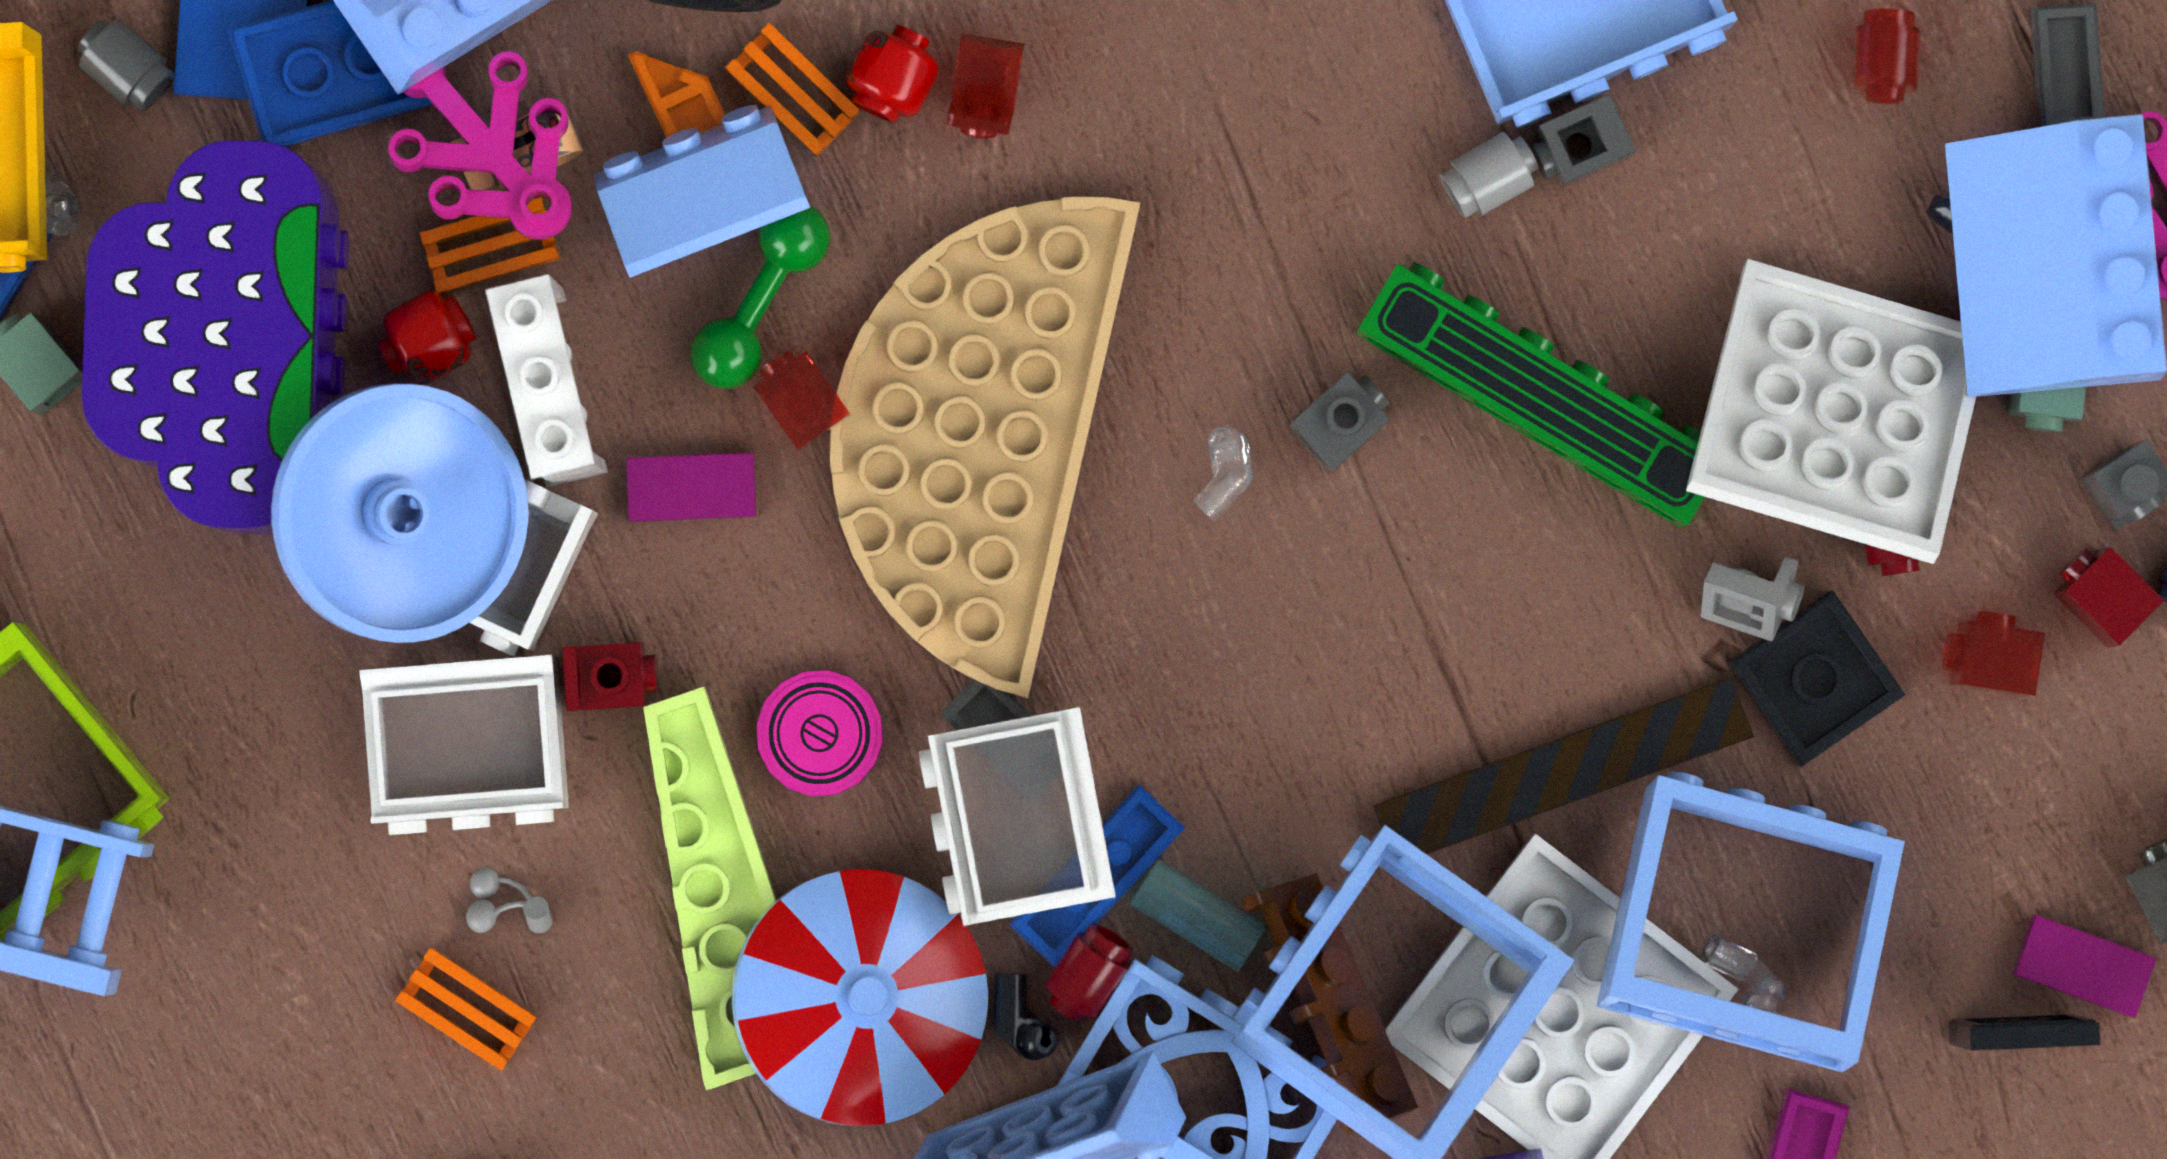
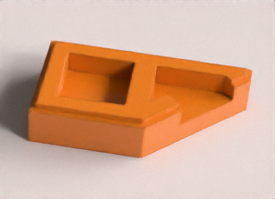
M638 51L628 54L666 138L685 129L696 128L701 133L723 124L722 118L725 116V113L707 76L685 68L676 67Z

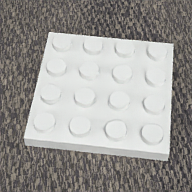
M1747 259L1741 272L1686 491L1934 564L1940 554L1976 397H1967L1961 321Z
M1533 833L1487 893L1486 897L1575 961L1475 1109L1526 1149L1541 1148L1543 1159H1610L1704 1035L1596 1007L1620 898L1536 833ZM1646 918L1633 976L1726 1001L1732 999L1738 991L1737 987ZM1462 926L1384 1028L1391 1045L1450 1090L1528 972Z

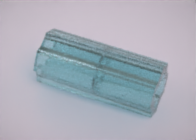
M1157 859L1130 902V905L1236 972H1239L1266 929L1265 925L1160 859Z

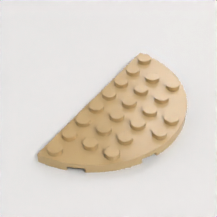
M1065 197L1059 200L1041 201L1004 209L978 219L948 235L911 264L894 281L893 286L876 305L857 335L845 362L836 392L830 435V467L833 491L842 530L852 556L868 586L895 621L936 658L969 678L994 689L1027 699L1030 693L1140 209V202L1108 197Z

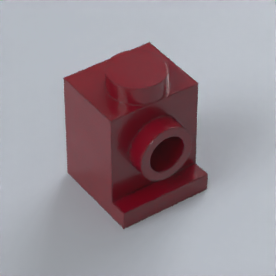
M642 642L562 647L567 711L648 706V693L658 692L659 682L656 654L645 655V646ZM607 664L617 665L622 672L620 684L611 689L604 687L599 680V672Z

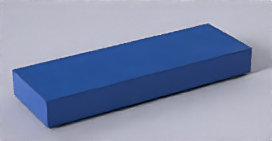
M1139 784L1102 823L1116 897L1018 915L1009 924L1054 967L1062 958L1078 932L1085 933L1091 923H1098L1185 829L1176 818ZM1077 851L1036 895L1084 887Z

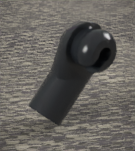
M996 973L994 1030L996 1034L1019 1056L1034 1061L1049 1057L1057 1047V1034L1050 1025H1046L1026 1007L1027 974Z

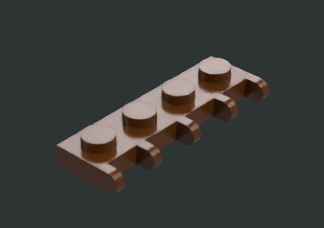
M1317 873L1254 893L1241 900L1246 913L1261 909L1277 947L1264 953L1268 965L1271 964L1290 936L1301 942L1313 925V922L1304 915L1323 889ZM1338 924L1296 984L1295 990L1302 1006L1290 1011L1289 1014L1294 1025L1309 1020L1328 1064L1319 1070L1387 1119L1393 1120L1419 1107ZM1343 1122L1338 1124L1343 1137L1357 1133Z

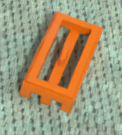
M768 23L760 31L761 33L754 41L751 40L743 48V52L736 59H733L725 69L764 107L771 106L775 118L817 158L861 113L860 109L776 28ZM770 44L842 112L835 120L763 52ZM753 61L825 129L817 138L745 70Z
M542 197L532 199L527 206L529 211L535 214L547 212ZM474 216L419 233L422 244L425 247L429 268L433 274L436 291L441 295L561 260L555 238L541 239L544 249L447 277L445 266L536 239L528 238L516 230L440 253L439 243L511 222L509 218Z
M434 947L429 948L423 957V961L415 969L409 978V982L395 1000L500 1071L504 1070L538 1018L537 1015ZM436 966L519 1021L513 1031L431 978L429 975ZM421 988L503 1041L505 1044L500 1052L417 998L416 995Z

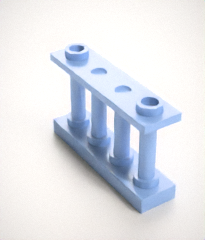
M0 805V828L2 823L39 832L14 930L7 929L5 939L0 938V970L101 996L116 994L122 969L105 965L108 954L102 952L120 878L127 854L137 857H151L155 844L137 840L140 828L102 819L100 829L96 830ZM64 838L101 847L77 944L69 945L67 955L43 949L45 938L39 936Z

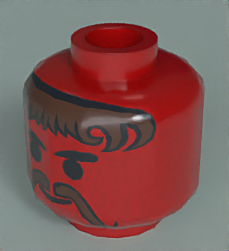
M896 24L892 34L884 31L868 33L846 73V84L854 92L850 101L871 115L896 124L899 116L912 117L917 115L939 74L938 63L930 54L925 52L930 41L917 32Z
M429 290L390 310L385 315L383 326L387 338L379 341L378 346L395 376L407 371L410 377L417 383L428 384L465 364L471 356L469 343L476 340L477 336L467 315L454 295L445 299L437 291Z

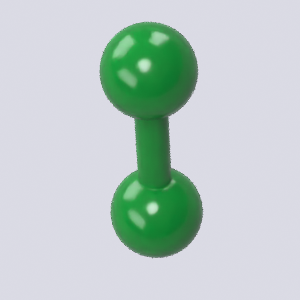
M809 205L810 208L760 227L759 245L767 260L732 318H718L709 321L697 331L692 340L690 348L691 363L696 374L706 384L718 389H733L746 384L758 371L762 359V349L759 338L754 332L755 328L787 274L801 273L814 268L823 260L829 249V226L824 216L815 207Z

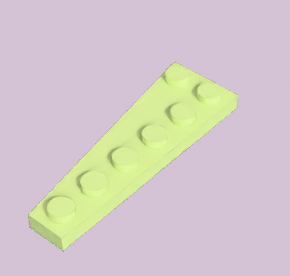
M701 687L645 706L643 709L656 790L661 809L665 846L671 871L672 890L679 921L685 971L688 977L703 1083L707 1091L756 1074L747 1060L737 1036L732 1010V985L737 960L747 936L758 919L777 898L706 687Z

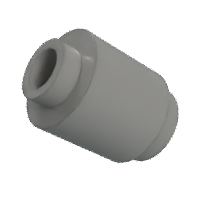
M1502 131L1450 161L1451 168L1440 174V179L1452 203L1465 219L1476 212L1483 216L1534 187L1531 173L1538 170L1539 166L1532 151L1521 136L1511 140Z

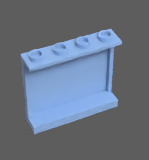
M1445 0L1497 125L1513 119L1517 129L1550 116L1552 113L1548 104L1571 95L1576 105L1606 93L1610 90L1607 80L1630 71L1633 80L1653 74L1669 65L1665 57L1666 55L1687 46L1692 56L1713 49L1727 41L1723 31L1730 29L1738 20L1734 11L1727 13L1722 0Z

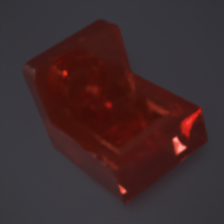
M962 33L947 125L960 127V131L963 134L980 139H990L996 137L997 134L1008 135L1010 133L1025 43Z
M788 350L773 359L759 371L764 380L756 385L754 389L798 451H801L851 416L807 351L795 358L792 352Z

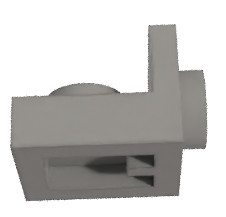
M1785 556L1774 582L1762 579L1746 569H1733L1713 562L1704 580L1701 618L1772 642L1782 619L1791 622L1794 620L1803 597L1804 585L1796 583L1798 559Z

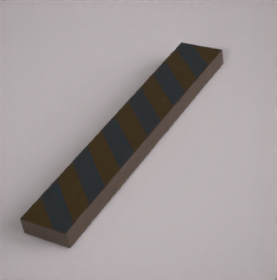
M1733 677L1372 806L1380 829L1386 825L1422 852L1429 854L1753 738L1754 735Z

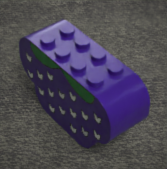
M229 140L208 144L193 152L176 170L169 185L166 203L136 204L122 209L111 216L97 231L87 256L82 405L89 427L99 441L113 452L129 459L158 467L159 480L165 495L172 505L184 516L202 525L231 533L273 534V490L283 458L302 428L317 413L333 402V395H343L345 364L343 357H335V332H344L346 329L347 299L345 294H338L337 272L338 268L346 269L348 266L349 235L347 230H340L338 204L330 185L318 171L297 154L278 144L264 141Z

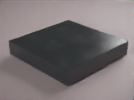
M1833 590L1796 614L1792 622L1786 621L1780 625L1772 642L1761 638L1727 662L1731 671L1798 767L1804 766L1906 695Z
M2075 1014L1952 1019V1022H1949L1950 1045L1970 1051L2101 1045L2100 1023L2096 1022V1019Z

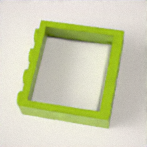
M12 622L0 632V677L23 658L138 795L136 799L109 821L140 828L138 839L141 838L164 818L158 809L170 797L28 626L24 623ZM82 843L58 863L44 918L65 901L64 896L59 891L78 875L84 882L94 877L101 847ZM23 893L0 911L1 939H5L7 929L14 930Z

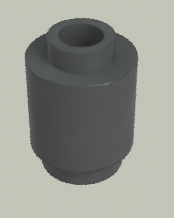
M120 19L114 20L109 25H106L103 21L97 22L83 36L77 47V50L83 54L78 67L125 107L133 104L141 112L146 111L157 102L170 86L175 75L165 66L167 59Z

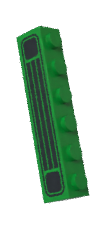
M1413 262L1409 269L1399 264L1395 266L1355 335L1680 529L1689 525L1705 496L1686 491L1701 431L1686 425L1683 431L1679 432L1659 420L1664 410L1648 399L1631 392L1626 400L1605 387L1609 378L1596 368L1580 360H1576L1573 367H1570L1550 355L1555 346L1539 334L1522 327L1517 335L1496 323L1500 313L1487 303L1471 295H1467L1463 302L1441 290L1446 281L1428 268L1416 262Z

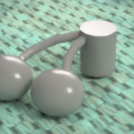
M488 867L476 870L471 876V891L476 897L481 898L473 902L466 912V922L472 931L485 933L491 930L496 923L497 915L516 907H523L528 928L532 932L544 933L552 926V916L547 901L539 896L532 897L524 885L510 878L498 877L497 873ZM499 883H503L519 889L527 901L509 902L495 908L493 903L485 899L492 897L497 892Z

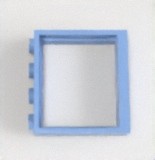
M1668 772L1666 777L1658 775L1645 788L1596 1007L1843 1073L1859 1061L1905 841L1887 837L1888 830L1874 823L1853 821L1850 822V826L1828 821L1826 820V813L1814 807L1790 805L1787 810L1764 803L1765 797L1751 790L1730 788L1727 793L1703 787L1704 781L1691 774ZM1671 808L1874 863L1839 1031L1633 976Z
M1384 825L1371 841L1360 835L1345 855L1340 866L1349 873L1336 891L1326 885L1311 904L1304 916L1313 922V925L1301 942L1290 936L1277 953L1269 968L1278 975L1265 994L1255 987L1238 1009L1233 1019L1241 1024L1242 1027L1231 1043L1393 1159H1441L1575 960ZM1378 866L1528 972L1417 1139L1264 1031Z

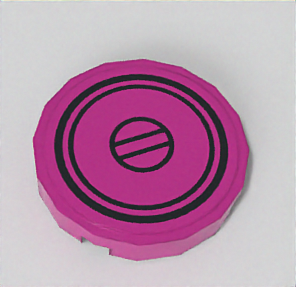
M829 670L802 672L781 682L764 701L756 725L758 751L769 773L788 789L808 796L837 795L859 784L876 765L883 744L882 718L871 694L852 678Z

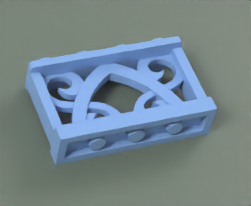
M1154 955L1150 956L1146 965L1133 958L1127 973L1099 1018L1095 1021L1056 1086L1083 1077L1085 1070L1112 1026L1122 1044L1132 1053L1119 1063L1154 1051L1160 1064L1197 1053L1227 1052L1242 1085L1247 1117L1233 1113H1221L1206 1117L1196 1123L1184 1137L1178 1134L1174 1147L1161 1157L1164 1159H1266L1269 1138L1283 1142H1301L1292 1159H1314L1337 1118L1316 1104V1112L1313 1118L1303 1126L1286 1129L1269 1124V1111L1277 1114H1286L1295 1110L1299 1104L1289 1105L1284 1103L1280 1092L1287 1082L1273 1072L1262 1079L1256 1060L1231 1043L1242 1027L1241 1024L1233 1019L1239 1007L1208 988L1204 990L1200 998L1178 985L1184 974ZM1146 994L1158 995L1171 1006L1172 1016L1167 1023L1159 1025L1151 1021L1147 1012L1145 1017L1146 1030L1156 1042L1142 1047L1129 1031L1127 1010L1133 1000L1139 996ZM1188 1008L1223 1029L1186 1032L1189 1023ZM1269 1025L1264 1030L1288 1048L1293 1043L1292 1039ZM1316 1054L1310 1062L1317 1069L1328 1065L1325 1059ZM1162 1067L1164 1074L1178 1100L1174 1082L1171 1076L1168 1074V1072ZM1228 1126L1247 1130L1246 1141L1238 1136L1230 1135L1233 1138L1234 1146L1228 1153H1218L1211 1146L1210 1138L1212 1132L1219 1127Z

